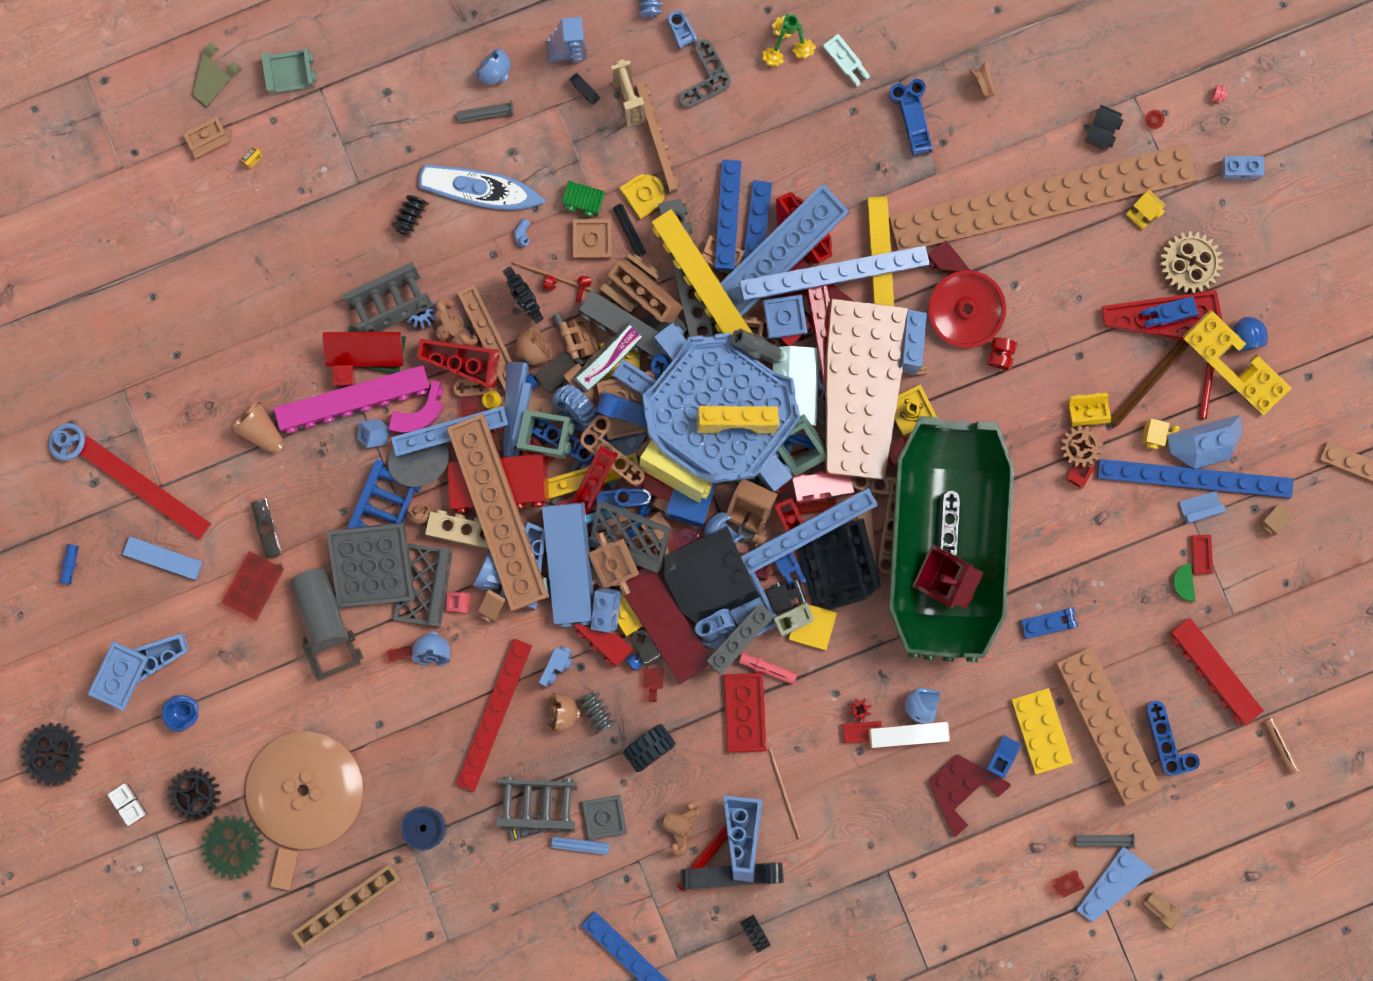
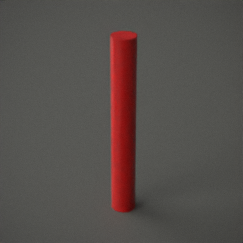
M1208 362L1199 416L1201 419H1207L1214 367Z

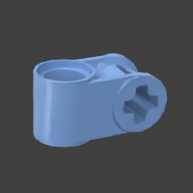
M677 10L670 13L668 25L680 50L693 41L697 42V36L689 25L684 13ZM679 17L682 23L675 25L672 23V19Z
M722 609L700 620L696 624L695 629L700 637L711 642L725 634L731 633L736 627L731 622L729 610ZM710 627L709 632L704 634L705 629Z

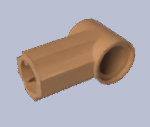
M1155 891L1149 894L1142 903L1170 930L1184 916L1175 906L1168 904Z

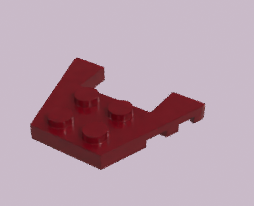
M958 754L929 780L954 837L968 826L955 809L978 787L985 783L999 797L1011 786L1009 782Z

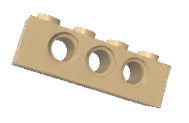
M436 509L435 513L430 512L426 536L489 549L486 539L481 538L483 529L479 518H474L471 521L461 514H455L453 517L448 516L447 512ZM446 521L453 523V528L450 531L443 530V524ZM466 525L472 527V532L469 535L462 534V528Z

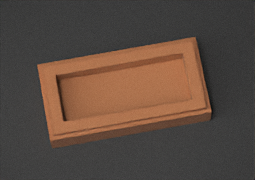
M279 848L270 887L291 890L299 855L298 851Z

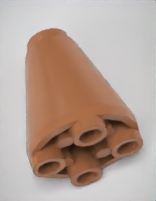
M255 401L245 412L246 416L241 415L231 427L234 428L233 431L236 434L275 455L285 443L282 441L283 438L264 407Z

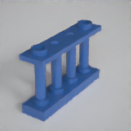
M376 459L347 528L368 526L362 521L364 514L368 513L392 523L403 522L415 492L419 493L421 486H406L410 488L406 499L380 489L377 485L379 478L383 479L384 477L396 483L399 482L392 477L390 471L386 470L387 468L384 467L385 463ZM377 495L403 506L399 516L397 517L371 506L372 504L369 503L371 497Z

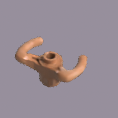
M444 298L439 299L436 307L440 311L442 323L437 326L438 329L435 331L439 339L446 342L456 337L464 345H476L479 339L478 335L474 334L470 339L462 332L464 324L462 319L449 314L446 306L452 308L454 302Z
M697 800L687 804V808L690 811L682 815L668 813L664 819L663 828L673 833L677 844H672L671 846L675 856H683L687 852L686 837L692 831L693 824L691 823L701 815L703 809L701 803Z

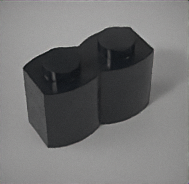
M1101 105L1085 142L1105 151L1108 147L1112 148L1116 139L1113 136L1116 129L1120 130L1124 121L1121 119L1122 113Z

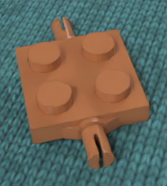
M601 532L596 535L600 546L590 551L588 555L603 588L619 585L623 596L630 593L626 581L637 576L639 572L624 539L607 542L604 533Z

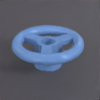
M72 423L58 426L52 432L49 439L50 452L59 460L75 458L80 454L85 444V436L82 429ZM72 429L76 431L77 434L71 436L63 430ZM79 441L77 448L72 453L67 454L68 448L72 443ZM55 444L62 448L61 453L57 452Z

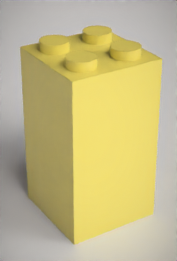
M652 440L640 457L639 468L696 502L700 503L703 498L706 500L713 485L711 482L691 475L662 454Z

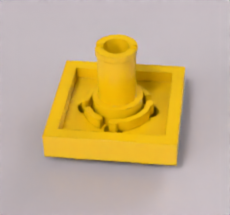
M921 384L898 395L894 420L902 436L912 432L916 424L914 420H918L920 416L937 417Z

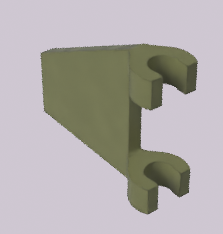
M211 42L203 52L193 90V95L206 107L211 104L228 82L242 69L232 62L227 71H223L210 59L219 50Z

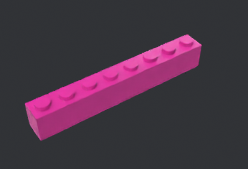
M422 365L274 408L280 431L290 434L303 426L307 429L316 426L315 423L332 422L338 416H342V418L350 417L353 415V412L359 410L361 413L372 410L371 407L373 406L385 407L394 400H398V402L406 401L409 399V396L415 394L417 397L428 394L427 391L431 387L426 369Z

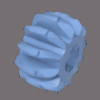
M432 302V307L424 311V315L421 314L418 317L419 315L415 314L409 317L407 320L408 324L414 322V328H417L420 324L421 329L425 328L424 323H427L429 327L432 326L429 320L436 321V317L431 314L437 313V309L433 308L434 302Z

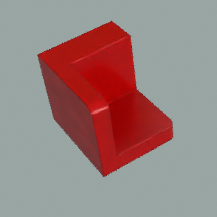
M1073 464L1065 480L1082 489L1095 467L1086 465L1085 468H1082L1081 464L1074 467Z

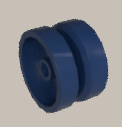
M426 806L414 808L408 812L401 826L402 836L406 843L419 850L432 849L439 845L445 838L447 830L446 820L443 815L435 808ZM421 825L427 826L426 832H421Z

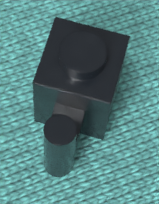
M800 580L792 582L794 587L792 591L788 584L783 585L782 582L771 585L772 589L768 590L767 593L774 613L796 607L794 598H798L799 604L807 602Z

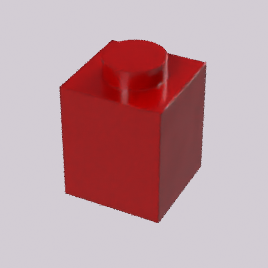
M353 365L333 366V385L335 388L355 385V368Z

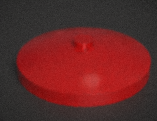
M961 270L947 275L935 286L929 299L928 314L933 329L944 341L957 347L972 348L987 343L1000 331L1006 316V301L1001 288L992 278L978 271Z

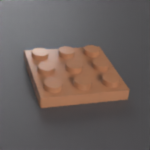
M652 370L644 372L653 379H655V375ZM617 378L600 381L596 384L599 398L601 392L605 391L643 405L642 394ZM606 416L610 420V429L607 433L608 440L647 432L645 427L615 416L614 418Z

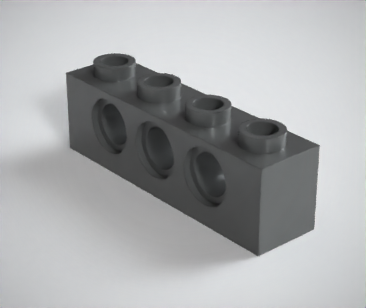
M759 603L705 663L718 675H721L774 616Z

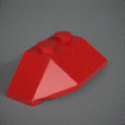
M792 192L776 199L777 226L779 227L804 200L795 196ZM828 233L803 259L819 264L831 258L832 240L830 234Z

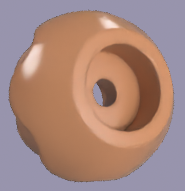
M417 505L415 508H409L407 515L413 523L422 524L429 520L432 510H430L428 505L425 507Z

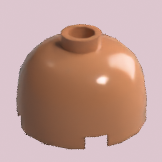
M531 326L527 328L517 338L516 355L521 361L524 360L527 364L534 366L544 364L552 359L551 349H546L544 343H547V341L536 327L533 328Z
M552 693L553 697H549L546 717H550V723H547L548 730L553 733L566 732L575 725L576 720H579L580 709L577 708L573 698L561 693Z

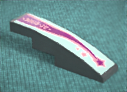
M627 322L616 336H612L601 350H596L573 377V380L585 392H588L626 356L644 335L631 322Z

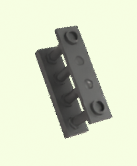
M413 262L343 294L349 309L353 310L356 308L362 322L356 325L359 332L381 331L433 306L427 292L421 294L416 284V280L420 279V276ZM408 284L414 299L404 303L398 288ZM391 292L397 306L386 311L380 297ZM374 301L379 315L368 319L363 305Z
M510 776L498 779L499 787H504L503 815L501 818H496L497 830L575 833L576 824L570 818L571 790L578 789L577 782H574L572 779H562V782L515 780L514 777ZM512 787L524 788L523 815L520 819H512L513 816H511ZM532 788L544 789L543 810L540 820H534L530 817ZM552 789L563 790L562 818H560V821L552 820L550 817Z

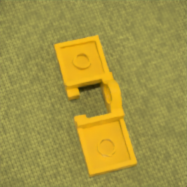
M1211 309L1182 336L1263 416L1292 389L1257 354L1250 360L1252 364L1237 376L1220 357L1232 345L1240 351L1246 343Z

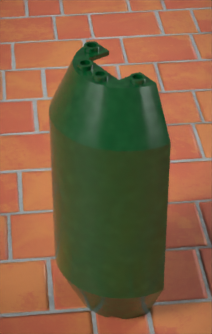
M920 416L897 459L888 610L905 653L908 654L909 658H920V656H923V660H935V657H943L942 661L954 662V658H966V662H978V659L985 658L1006 618L1014 466L997 422L977 421L975 423L942 421L938 417ZM947 491H955L960 498L957 556L983 572L981 581L977 585L973 599L967 608L958 605L950 608L913 587L931 545L937 546L940 497ZM947 497L946 501H949V503L953 502V499ZM945 508V511H948V510H952V511H953V508H950V509H949V508ZM946 514L945 522L950 525L953 522V517L950 514ZM949 533L944 535V542L946 544L951 543L952 536ZM943 547L944 549H947V550H950V549H951V547Z

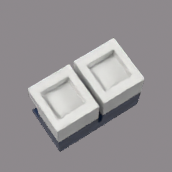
M123 784L108 794L127 826L133 825L148 815L129 784Z

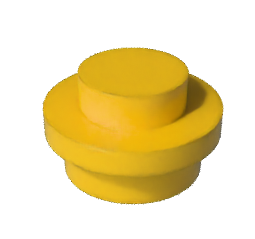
M488 391L483 395L482 403L489 410L498 408L501 403V397L496 391Z

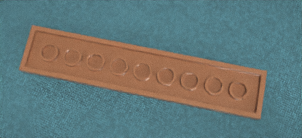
M480 414L447 427L511 611L549 598L485 415Z

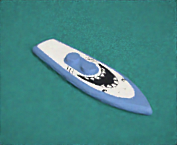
M424 165L419 174L418 185L420 189L479 207L497 210H521L545 203V199L529 186L501 174L438 165Z

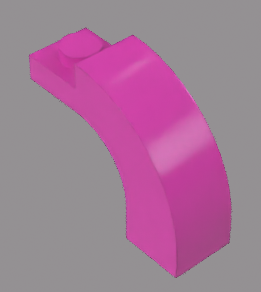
M432 380L427 403L420 411L412 414L393 411L388 430L393 433L405 434L432 426L440 417L445 406L443 402L438 401L443 396L444 388L441 387L442 384Z

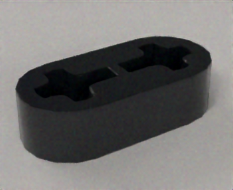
M575 73L569 79L572 85L591 105L596 104L600 100L598 94L578 73Z

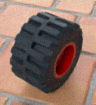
M659 724L626 747L623 755L636 772H641L674 748L676 742L665 727Z

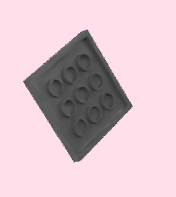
M404 522L327 531L336 600L339 608L415 599Z

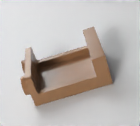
M628 253L626 255V261L633 263L653 282L657 283L659 276L655 268L650 265L646 267L642 264L643 260L636 254L630 255ZM611 278L600 288V292L631 315L640 305L637 300L628 295V292L617 286Z

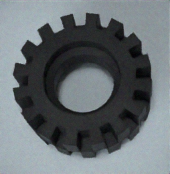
M754 914L740 922L757 953L771 946Z

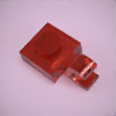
M644 668L643 688H649V702H657V689H663V668Z

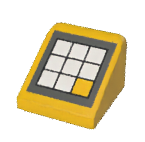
M252 146L240 160L250 169L263 157V154L259 149Z

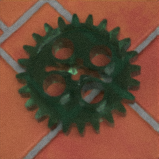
M236 815L232 816L231 821L228 816H225L224 822L220 818L217 819L218 825L211 823L212 831L206 829L205 832L208 834V837H202L206 844H202L200 847L205 848L206 851L202 852L201 855H207L203 862L211 863L208 869L215 868V875L222 872L221 878H225L228 874L229 879H233L235 874L240 879L241 872L248 876V869L255 871L253 864L260 865L257 858L264 857L259 853L260 850L265 849V847L260 846V843L265 840L258 838L262 832H255L257 825L251 827V820L244 823L243 816L240 817L239 821H237ZM228 828L234 830V837L232 839H228L225 835ZM240 832H242V837L235 844V848H237V850L231 851L226 862H223V858L228 854V852L231 849L229 844H234ZM244 839H249L251 842L248 850L242 847ZM217 845H221L224 849L221 856L215 854V847ZM234 855L240 858V864L236 867L231 863V858Z

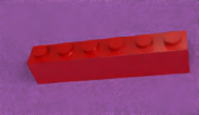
M1187 618L1169 632L1171 642L1183 650V657L1195 665V672L1200 678L1204 677L1208 682L1206 685L1213 694L1217 693L1220 697V704L1225 709L1229 708L1233 713L1231 715L1232 719L1238 725H1247L1264 711L1191 618Z

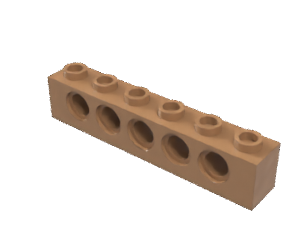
M392 863L388 864L293 931V936L302 949L307 948L403 880Z

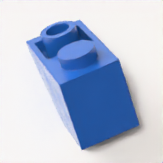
M1003 735L985 770L1004 779L1015 760L1021 744Z

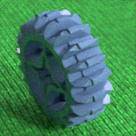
M564 385L552 397L555 410L558 411V415L570 417L573 424H575V430L579 433H584L592 421L599 416L589 398L574 386Z

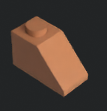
M488 590L479 608V612L482 613L481 618L490 623L492 620L497 622L508 601Z

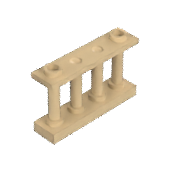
M630 60L616 61L611 66L614 88L621 87L625 99L623 106L628 128L646 122L645 107L642 97L637 98L631 86L633 81Z

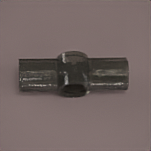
M267 498L251 502L256 530L261 540L265 559L282 555L276 526L273 522ZM265 524H270V532L263 534L262 527Z

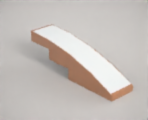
M948 722L868 729L869 749L949 742Z

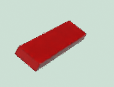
M603 446L599 447L572 503H585L586 515H588L618 456Z

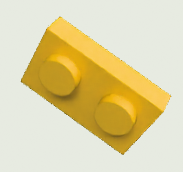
M1108 393L1071 396L1068 408L1072 427L1111 423Z

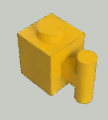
M1148 190L1133 205L1139 212L1136 214L1130 209L1126 215L1143 230L1148 225L1143 218L1146 217L1149 221L1154 218L1158 220L1165 212L1163 208L1166 204L1152 191Z
M1155 419L1146 420L1141 443L1147 444V448L1158 450V447L1165 446L1166 441H1168L1167 435L1179 432L1180 427L1172 426V431L1168 432L1170 423Z

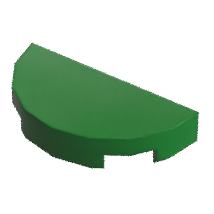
M1191 563L1182 565L1176 571L1173 577V587L1181 598L1186 601L1195 602Z

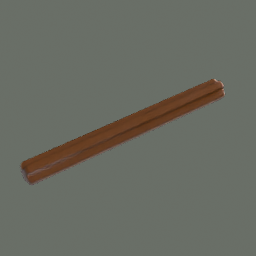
M1180 340L1111 417L1110 424L1117 427L1189 347L1190 344L1186 340Z

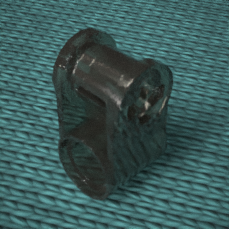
M637 630L633 633L632 642L646 668L663 659L657 646L646 631ZM638 633L646 635L644 644L635 641Z

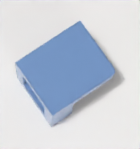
M380 419L362 421L359 424L357 439L366 448L386 445L389 427Z

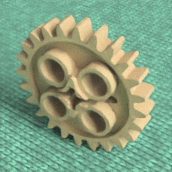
M1189 231L1186 237L1182 232L1180 239L1174 236V243L1168 241L1167 245L1169 248H1163L1162 251L1166 254L1161 255L1160 258L1165 261L1161 262L1159 266L1165 267V269L1161 271V274L1168 275L1164 280L1172 281L1170 287L1174 284L1177 285L1176 291L1183 288L1184 294L1187 293L1188 289H1190L1191 293H1195L1196 289L1198 292H1203V287L1208 290L1210 288L1209 283L1214 285L1216 283L1214 278L1220 277L1217 271H1222L1223 268L1218 266V264H1221L1223 260L1218 259L1222 252L1215 251L1218 245H1211L1213 239L1208 242L1206 241V234L1200 238L1199 232L1192 236L1191 231ZM1183 246H1189L1191 254H1185L1182 249ZM1200 255H1206L1209 258V262L1203 263L1200 260ZM1190 259L1194 260L1192 267L1189 266ZM1174 263H1180L1183 266V270H1175ZM1191 272H1198L1200 274V279H1193L1191 276Z

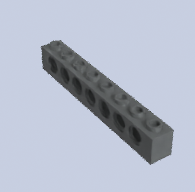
M681 199L658 204L660 216L672 209L676 216L681 219V223L687 233H693L691 223L686 222L685 215H688L686 203L682 204ZM672 252L669 253L689 337L699 336L697 330L700 328H705L708 331V334L704 337L715 336L717 333L713 334L711 327L715 326L713 317L710 319L704 310L707 306L703 301L699 302L698 299L692 300L688 297L689 292L696 291L693 285L689 286L683 278L685 275L683 269L678 270L673 262L675 257ZM699 309L703 312V316L695 318L692 315L693 311Z

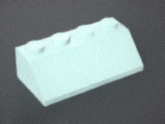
M779 347L782 350V357L778 362L773 363V372L793 378L800 416L805 414L812 426H816L819 364L817 348Z

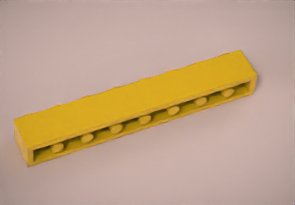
M670 209L652 221L654 225L652 230L658 238L661 236L665 243L662 245L667 253L672 252L675 257L673 262L678 270L683 269L686 274L683 278L689 286L693 285L696 289L694 295L699 302L703 301L707 306L704 310L710 319L714 317L717 324H715L718 332L720 334L730 333L732 335L735 330L741 328L753 334L674 211Z

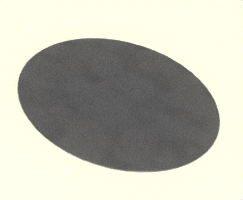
M441 444L396 457L393 447L388 459L389 471L392 477L400 484L410 487L424 486L435 481L444 472L448 464L449 452L446 444Z

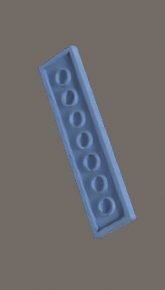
M824 184L811 194L721 282L722 287L742 317L761 298L743 301L739 281L789 272L850 213Z

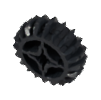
M191 768L190 774L187 769L183 770L184 777L178 773L176 776L179 781L175 779L171 781L175 784V787H168V790L173 791V794H168L167 797L174 798V801L169 802V805L176 804L173 812L181 810L178 815L179 817H183L186 813V820H190L193 815L194 821H198V815L202 820L205 819L204 812L211 816L212 811L210 807L216 810L218 807L213 803L221 801L219 798H215V795L221 794V791H215V788H218L220 784H212L216 777L213 776L208 779L210 772L207 771L203 775V769L201 768L197 774L195 768ZM195 778V782L189 789L181 788L187 780ZM201 780L208 786L209 795L202 792ZM196 789V793L203 797H194L195 800H193V796L186 792ZM179 794L186 796L188 808L184 807L181 803ZM199 800L208 801L202 809L193 811L194 806H196Z

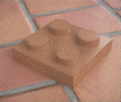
M573 219V259L612 258V220Z

